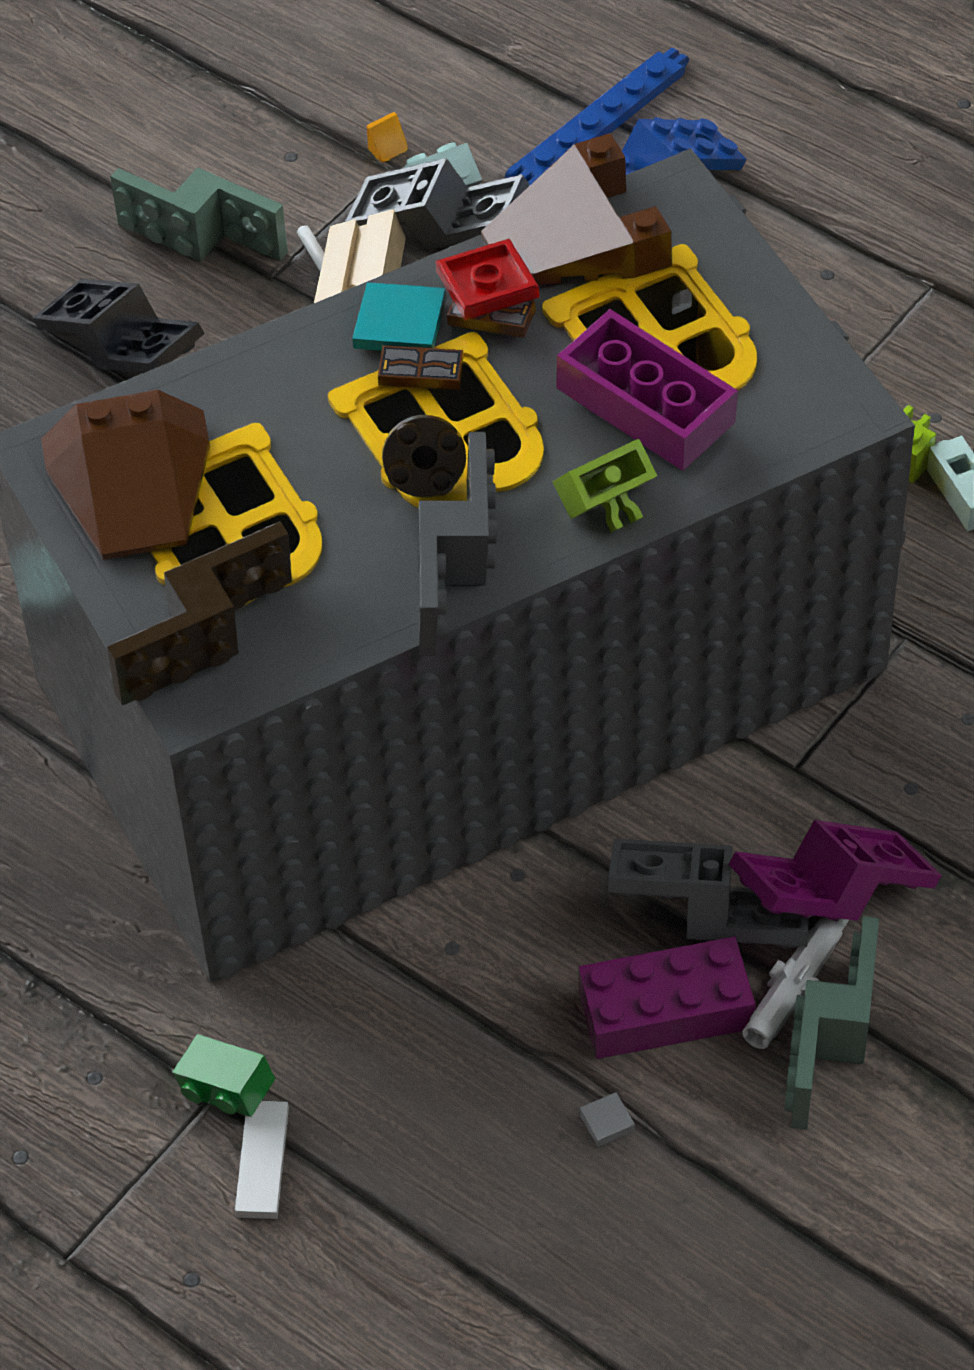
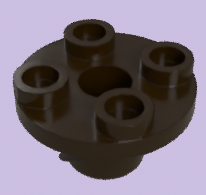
M433 415L409 417L398 423L386 437L382 450L383 467L390 484L408 495L415 497L445 495L453 489L465 469V444L458 430L451 423Z

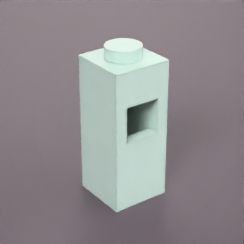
M963 436L940 441L929 448L927 471L967 532L974 530V453Z

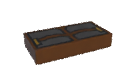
M535 300L523 302L468 320H464L453 301L447 313L448 326L525 338L536 312Z
M382 345L378 385L460 390L464 360L463 350Z

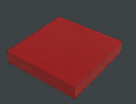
M510 238L435 261L436 272L464 320L540 298L539 286Z

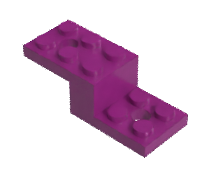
M820 820L813 821L793 859L735 851L728 864L739 875L740 883L753 890L761 899V905L768 911L775 914H782L783 912L796 913L806 918H810L812 915L821 916L833 921H839L840 919L858 921L878 883L882 885H889L890 883L902 884L911 889H916L917 887L935 889L942 877L896 831Z

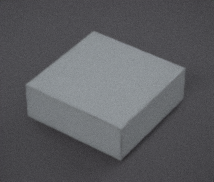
M617 1092L580 1107V1116L597 1147L635 1132V1124Z

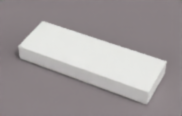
M261 1101L252 1117L245 1115L235 1205L236 1218L278 1219L289 1112L288 1102Z

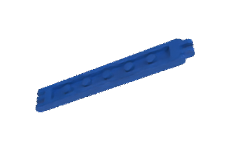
M673 47L664 54L660 51L656 52L506 171L505 178L523 175L530 186L574 144L613 132L681 78L689 62V57L685 54L679 55V51Z

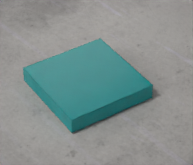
M367 282L352 337L353 349L382 351V345L434 348L446 302V289Z

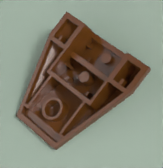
M160 390L146 391L75 404L41 438L48 477L103 560L187 545L210 449L204 410Z

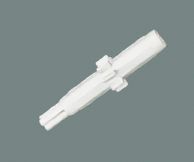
M826 917L818 919L813 928L808 932L807 947L799 946L786 964L780 960L776 962L769 972L771 979L767 985L771 988L743 1029V1037L749 1044L759 1049L768 1047L794 1010L797 995L805 996L807 980L819 981L815 977L835 949L837 942L842 937V930L849 920L840 919L839 921H833Z

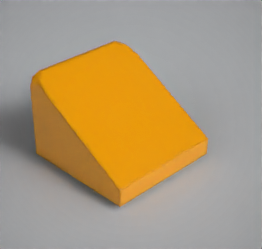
M395 112L367 125L368 150L380 162H386L408 150L404 132Z

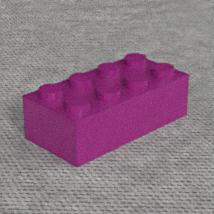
M611 309L557 355L556 388L631 438L635 440L640 439L642 445L682 471L736 422L737 389Z
M736 936L578 966L579 995L596 1059L741 1032L755 1011V1001Z

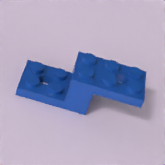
M658 117L654 119H638L622 149L626 160V175L690 148L708 170H741L747 158L737 150L738 146L733 141L725 138L717 130L718 127L715 123L704 118L700 120H686L683 118L668 120Z

